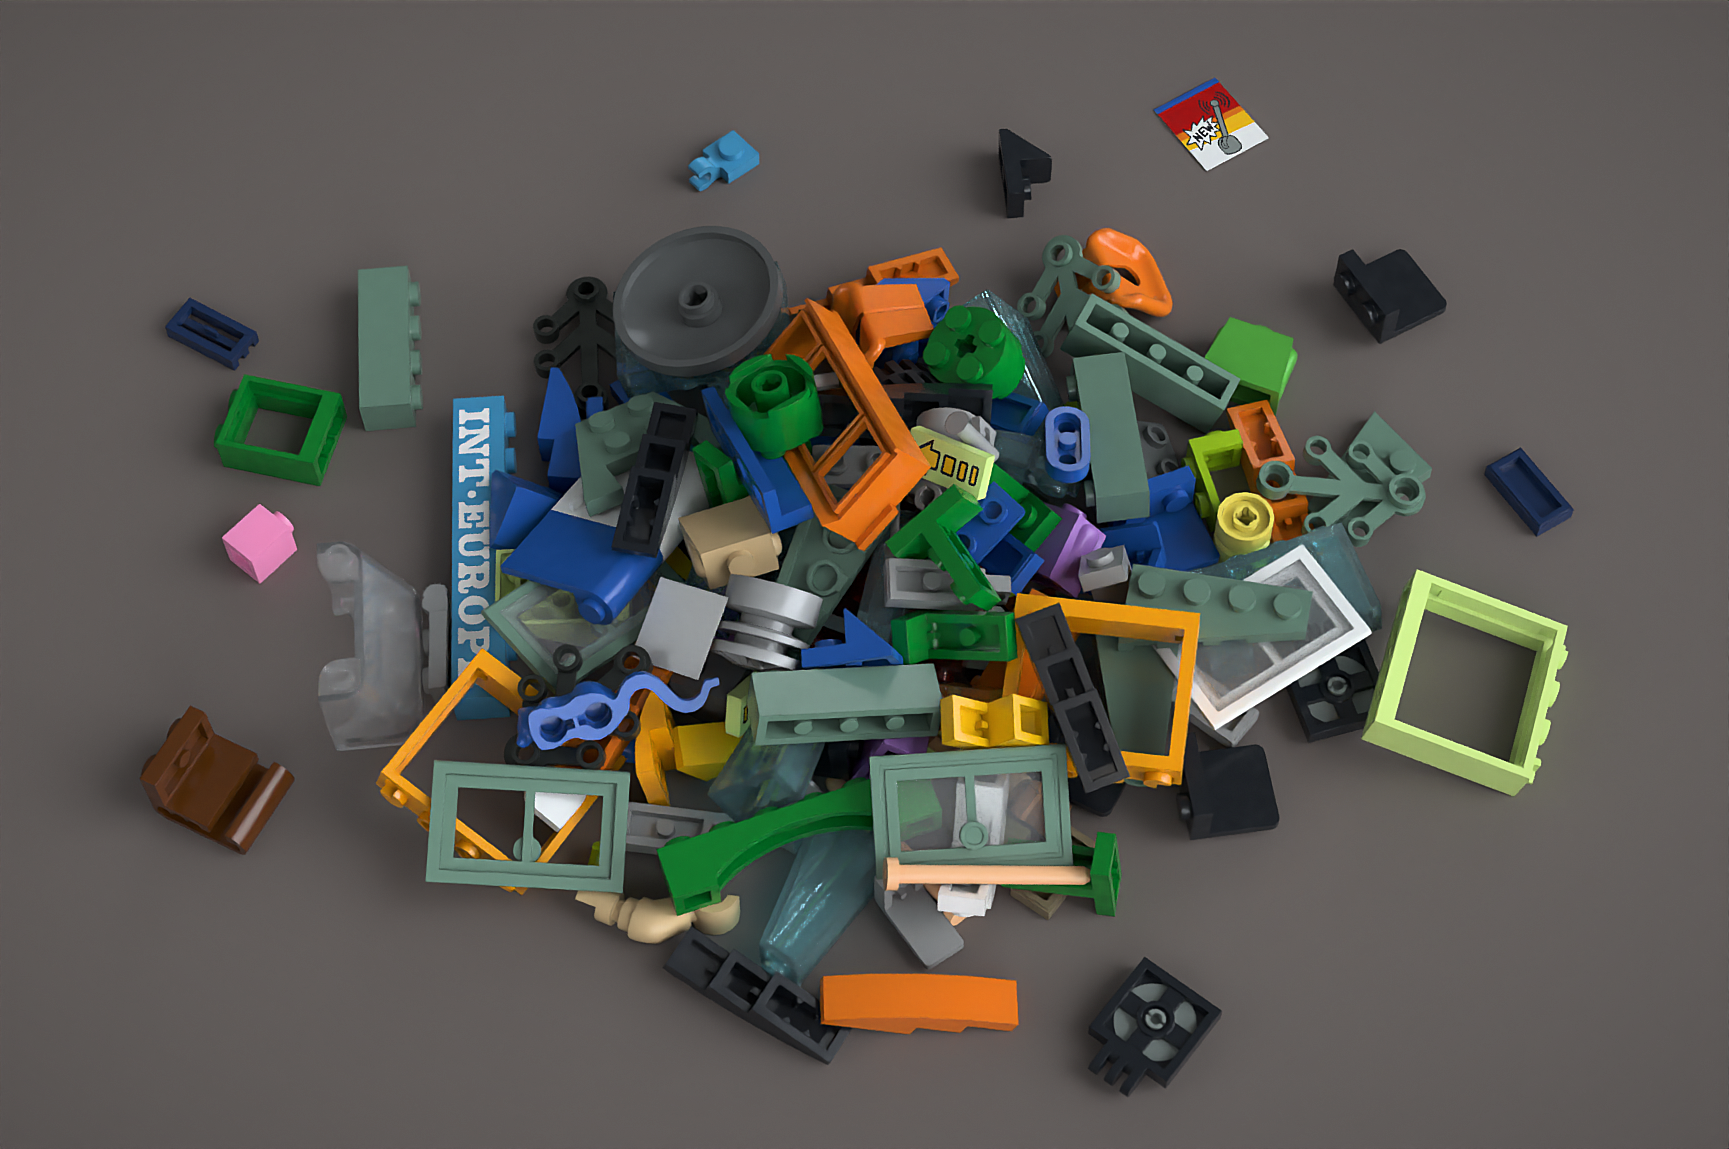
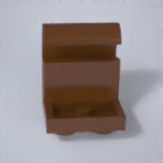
M190 705L182 718H178L172 723L167 733V740L158 753L150 756L145 762L140 781L153 808L161 816L232 851L246 855L294 783L295 778L287 769L276 762H273L269 769L257 764L259 760L257 753L215 734L206 713Z

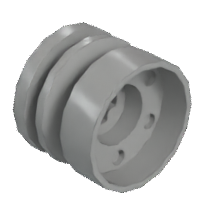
M731 574L724 595L729 597L726 607L740 613L739 622L727 620L719 622L717 629L735 636L734 641L713 639L710 651L725 657L734 665L757 672L804 670L802 668V661L788 657L787 652L789 650L801 653V649H808L810 645L793 637L792 633L794 628L814 629L816 627L823 599L811 593L772 581Z

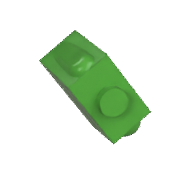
M1229 317L1226 324L1218 329L1204 358L1240 378L1229 401L1244 405L1268 400L1276 416L1279 401L1294 369L1298 355L1295 349L1292 348L1294 338L1274 332L1263 325H1253Z

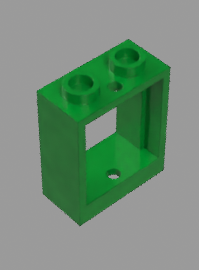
M244 374L239 388L234 389L230 395L228 402L229 412L225 422L218 425L214 435V447L219 452L223 466L321 486L347 419L341 393ZM258 408L313 419L299 455L244 444Z

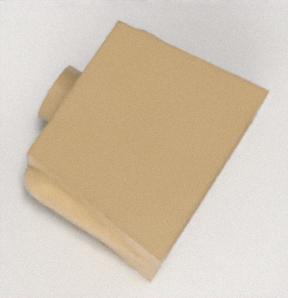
M751 497L678 518L694 570L699 577L704 579L710 590L727 585L731 574L755 577L779 569L778 555L782 552L778 532L771 533Z

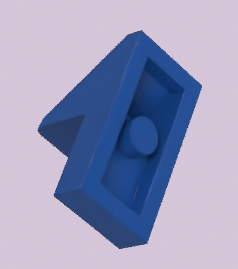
M846 608L844 609L846 643L843 644L838 639H826L817 641L815 648L801 649L802 668L805 670L814 668L833 669L903 665V657Z

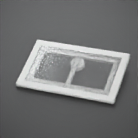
M1303 544L1253 573L1243 581L1313 591L1305 640L1246 643L1244 639L1222 641L1221 645L1203 646V642H1198L1191 701L1214 731L1372 634L1367 624ZM1176 644V648L1157 649L1156 645H1152L1174 674L1175 680L1178 683L1182 644Z

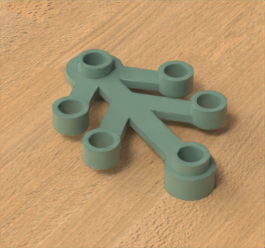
M1068 235L1056 236L1046 244L1042 254L1045 270L1032 293L1022 295L1017 303L1018 312L1022 316L1032 321L1040 319L1046 311L1045 302L1059 281L1061 294L1041 330L1029 334L1025 341L1027 352L1039 359L1047 358L1053 352L1054 340L1066 319L1070 331L1076 318L1091 296L1078 289L1075 272L1092 280L1093 285L1104 293L1116 291L1121 283L1120 274L1108 265L1098 266L1083 258L1080 243ZM1065 249L1064 257L1057 261L1058 254ZM1111 273L1109 283L1102 286L1104 275ZM1035 300V309L1028 313V305ZM1112 304L1113 306L1119 308L1120 310L1128 314V312L1124 308L1120 307L1117 304ZM1040 339H1044L1042 349L1036 351V343ZM1073 363L1070 369V376H1074Z
M1312 436L1307 440L1303 449V457L1306 462L1315 466L1322 465L1335 479L1293 475L1290 467L1281 461L1265 463L1261 467L1256 479L1258 491L1265 498L1271 500L1281 499L1288 493L1336 498L1320 512L1311 513L1306 516L1301 527V533L1307 541L1313 543L1323 541L1327 536L1330 526L1362 501L1380 502L1364 517L1351 519L1345 529L1344 536L1350 545L1355 547L1365 546L1370 541L1376 528L1394 514L1400 516L1416 514L1422 508L1426 498L1423 485L1417 477L1411 474L1395 475L1374 454L1372 445L1364 440H1356L1350 444L1345 456L1347 464L1331 449V444L1326 438ZM1319 447L1323 450L1324 454L1317 455L1310 448ZM1361 451L1367 458L1359 459L1353 452ZM1351 468L1356 470L1366 469L1379 484L1364 482ZM1269 480L1276 481L1280 488L1272 487L1266 482ZM1396 494H1405L1409 501L1400 499ZM1316 523L1321 526L1323 531L1315 532L1310 529L1309 524ZM1352 528H1361L1366 535L1357 536L1352 531Z

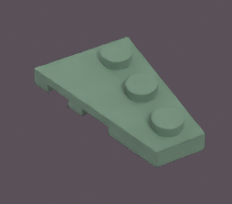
M1374 411L1354 441L1364 440L1370 443L1374 449V454L1395 475L1411 474L1417 477L1421 483L1430 478L1432 467ZM1346 450V452L1343 454V456L1341 457V459L1347 464L1346 459H1345V456H1346V453H1347V450ZM1361 451L1353 452L1359 459L1367 458ZM1351 468L1364 482L1379 484L1366 469L1356 470ZM1329 474L1326 479H1335V478H1334L1331 474ZM1397 493L1396 495L1401 498L1405 494ZM1313 496L1308 503V515L1320 512L1336 498ZM1362 501L1330 526L1326 538L1332 544H1335L1345 537V529L1351 519L1364 517L1380 502ZM1312 523L1320 532L1323 531L1320 525Z

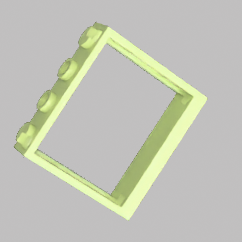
M1417 569L1402 589L1361 739L1515 796L1526 783L1533 784L1535 772L1541 766V759L1536 758L1538 746L1544 743L1550 729L1551 721L1545 719L1548 707L1554 704L1559 692L1560 682L1555 681L1557 669H1561L1568 655V651L1565 650L1566 646L1563 645L1568 626ZM1424 609L1537 651L1509 762L1395 720Z

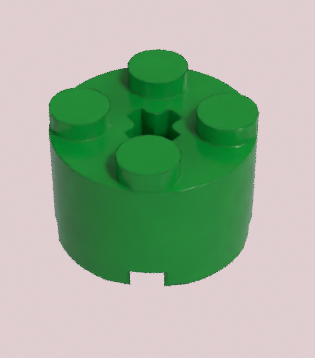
M957 305L950 308L946 312L945 317L932 331L927 346L923 351L924 362L928 365L932 375L940 383L993 384L992 400L997 397L1002 400L1010 395L1019 384L1025 370V358L1022 356V345L1019 339L995 313L982 307Z
M771 354L751 358L732 371L729 376L728 389L725 388V395L732 419L737 424L750 448L760 452L761 456L765 459L780 458L787 450L804 444L809 439L819 436L823 431V415L812 368L804 359L795 355L785 354L787 360H773Z

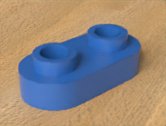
M1070 406L1057 407L1051 410L1045 419V470L1056 481L1062 483L1078 482L1085 478L1089 471L1091 457L1089 419L1083 411Z

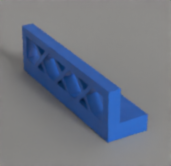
M714 386L701 390L711 430L724 453L732 459L737 475L771 533L774 534L814 518L810 501L783 457L765 459L761 456L760 452L752 450L732 419L730 410L726 408Z

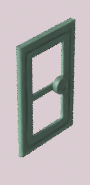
M434 760L425 882L623 893L630 772ZM458 787L526 791L523 837L519 838L513 846V854L518 861L454 857ZM536 792L603 796L599 866L535 862L541 854L540 843L533 837Z

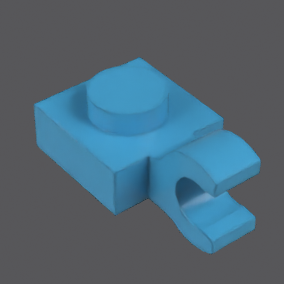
M732 130L703 149V157L693 160L688 165V169L695 174L689 178V183L698 191L705 190L720 177L730 184L759 164V153Z

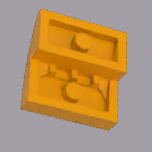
M650 691L639 720L641 731L636 737L635 742L636 775L649 804L670 807L665 771L677 769L673 748L675 746L674 738L672 736V729L677 726L669 706L653 691Z

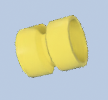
M1242 492L1225 498L1220 504L1213 543L1220 554L1219 563L1227 569L1237 572L1252 571L1261 566L1266 560L1275 517L1272 507L1264 498L1257 494Z

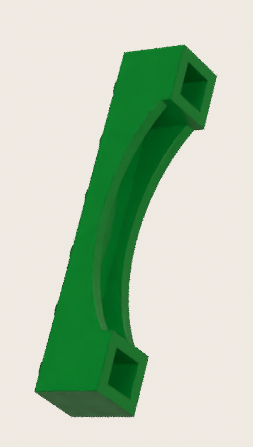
M864 777L855 778L844 783L840 789L825 794L822 792H812L801 797L797 803L782 808L776 806L767 807L756 812L752 818L737 823L733 821L721 822L713 826L707 833L692 838L689 836H679L669 840L664 847L656 849L660 869L676 915L680 916L722 902L720 891L736 874L756 859L782 845L812 835L833 831H873L870 779ZM930 779L897 781L900 841L942 828V809Z

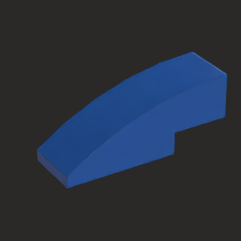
M551 367L537 440L541 460L550 462L547 474L549 487L566 494L581 477L575 424L581 422L576 401L560 368Z

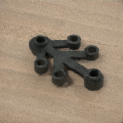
M589 276L578 278L569 285L566 292L567 302L552 316H540L533 323L536 340L542 344H550L558 339L559 331L579 315L580 325L553 350L547 349L538 352L534 357L536 373L542 378L549 379L551 367L561 369V366L581 349L582 384L575 391L574 399L579 415L584 419H587L586 401L588 399L585 398L587 396L603 397L605 411L609 408L607 391L603 386L599 385L598 347L618 361L621 369L625 372L631 373L643 366L636 360H625L626 357L631 355L624 344L597 325L596 314L601 315L614 324L613 303L608 300L606 285L600 279ZM545 327H551V328H553V329H552L551 331H549V332H541V331H540L542 328H545ZM544 362H553V365L549 367L541 366Z
M564 644L559 646L553 654V662L558 669L556 696H562L573 691L576 686L577 672L583 664V658L578 649L573 645ZM637 645L626 646L616 654L614 667L597 682L615 692L619 689L625 677L633 672L646 671L652 674V660L644 648ZM566 653H572L576 656L574 663L570 666H562L560 664L562 656ZM630 656L640 658L639 665L634 669L624 667L625 660ZM529 674L519 681L518 693L523 699L522 708L537 706L547 697L548 688L540 676ZM531 683L540 684V691L535 696L525 695L526 687ZM628 711L622 720L632 719L634 721L632 730L620 732L617 727L607 736H617L623 741L633 740L640 734L641 723L635 713ZM518 733L508 740L504 748V760L509 765L543 767L547 765H565L599 770L606 761L604 749L598 742L592 740L581 743L578 748L559 746L549 750H541L533 741L529 746L534 748V753L527 760L519 759V752L522 747L516 744ZM589 749H596L599 751L597 760L592 763L584 762V753Z

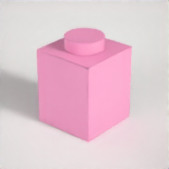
M258 504L222 537L230 560L259 584L297 551L292 535L294 527L282 513L276 511L272 514L261 504Z

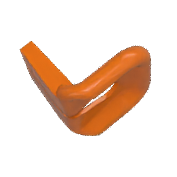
M1101 228L1093 232L1087 238L1086 248L1082 250L1083 258L1098 266L1108 265L1115 268H1125L1135 277L1138 286L1121 277L1120 286L1116 291L1104 293L1093 285L1092 280L1075 272L1078 289L1089 295L1093 293L1108 303L1117 304L1122 308L1136 309L1155 317L1169 315L1173 307L1172 298L1156 261L1149 250L1137 239L1111 228ZM1111 273L1104 275L1102 286L1109 283ZM1059 281L1054 287L1058 298L1061 294Z
M847 282L839 286L833 294L831 309L838 312L855 342L856 329L860 322L859 349L872 369L874 368V362L884 348L927 339L934 330L916 284L863 286L857 282Z

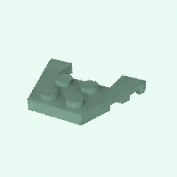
M652 391L645 395L635 396L628 402L607 411L597 412L590 416V418L575 424L583 496L587 513L590 517L622 504L624 490L615 479V476L631 470V466H635L642 435L647 433L654 402L677 406L682 405ZM698 413V420L691 444L696 447L707 440L724 453L711 430L709 419Z

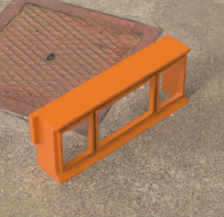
M806 298L804 301L807 306L804 310L802 309L763 355L771 354L773 360H787L785 354L795 355L804 359L810 365L812 371L826 357L859 414L816 463L805 443L787 450L783 456L810 501L812 509L821 525L856 544L858 549L865 551L899 513L896 506L927 473L931 466L838 312L833 309L829 311L811 299ZM868 428L882 453L843 498L837 502L824 476Z

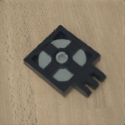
M1329 620L1323 621L1325 634L1335 628ZM1316 623L1307 626L1306 633L1309 642H1305V640H1291L1295 652L1322 636ZM1365 638L1286 686L1308 743L1364 729L1379 676V671Z
M1144 957L1089 1026L1088 1034L1104 1044V1046L1092 1060L1088 1069L1097 1075L1109 1061L1113 1066L1105 1075L1104 1081L1111 1086L1117 1082L1123 1073L1127 1074L1128 1078L1122 1083L1119 1090L1126 1097L1132 1094L1146 1075L1166 1089L1220 1020L1222 1010Z

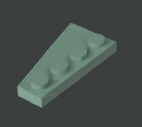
M828 484L837 502L849 491ZM814 510V518L797 525L776 583L811 593L822 598L823 601L816 627L814 629L794 628L793 637L811 645L897 515L865 551L858 549L856 544L849 539L822 526ZM788 650V657L801 660L800 652Z
M1133 564L1125 605L1200 613L1198 642H1203V646L1221 645L1222 641L1243 639L1246 643L1305 640L1313 591ZM1119 637L1118 651L1134 650V646L1156 645L1157 649L1176 648L1177 643Z

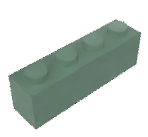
M408 266L358 270L359 410L365 431L416 427V410H423L422 388L420 384L415 385V375H422L420 350H415V341L422 339L421 322L419 315L414 316V307L421 306L419 282H411Z
M1093 293L1060 347V350L1074 358L1125 352L1131 391L1205 434L1209 432L1225 410L1240 381V378Z
M1125 352L1073 358L1074 376H1066L1069 402L1077 401L1078 409L1087 415L1090 424L1091 457L1088 471L1090 480L1083 481L1086 507L1094 506L1097 523L1150 517V491Z
M934 664L862 666L833 669L814 668L811 670L792 671L770 670L751 673L747 707L755 746L925 737L938 735L941 722L940 699H942Z

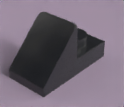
M999 129L998 158L1007 219L1024 217V201L1031 200V184L1050 182L1052 158L1049 154L1012 131Z

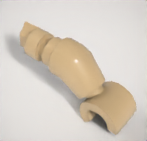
M578 890L575 898L578 901L596 907L594 913L595 920L610 926L617 922L618 929L628 932L630 939L650 944L662 943L689 930L691 922L696 929L704 934H725L736 926L740 917L739 896L727 895L724 901L718 904H713L680 916L676 915L670 897L657 900L647 897L638 900L629 897L625 901L624 894Z

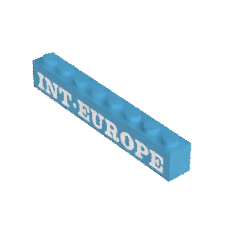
M504 396L453 399L451 685L482 648L509 669L510 661L518 660V654L481 613L482 610L495 603L496 549L489 547L492 473L495 470L508 474L517 473L515 448H509V438L516 437L517 434L515 412H507ZM476 683L454 708L457 720L511 717V710Z

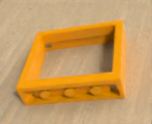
M1017 593L1014 609L1015 619L1060 603L1070 632L1182 644L1169 756L1121 751L1130 777L1125 779L1142 780L1144 785L1156 789L1157 785H1181L1200 629V613ZM1016 622L1018 658L1007 661L1002 698L1010 694H1019L1025 645ZM1066 750L1068 778L1077 777L1078 775ZM1124 779L1115 783H1122L1124 782Z
M482 648L381 771L376 784L382 788L380 790L382 796L392 805L398 808L405 806L418 816V823L429 832L431 798L402 777L401 774L475 683L518 715V709L522 708L523 699L518 693V683L522 678ZM529 684L526 687L525 695L535 696L539 691ZM569 740L564 742L560 746L566 747ZM621 755L610 771H619L627 758ZM586 795L582 805L558 833L554 831L541 848L540 857L535 862H549L599 796ZM456 818L454 850L460 857L512 861ZM500 886L508 892L515 890L521 895L528 889L526 887Z

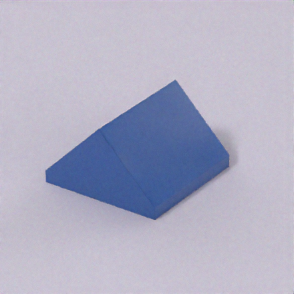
M495 470L492 473L489 547L496 550L516 549L565 493Z

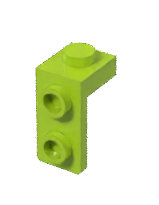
M1238 429L1225 432L1216 430L1202 437L1189 439L1186 457L1181 459V467L1189 465L1196 478L1195 508L1200 518L1206 519L1210 532L1215 531L1217 513L1221 503L1209 472L1240 465L1243 441Z

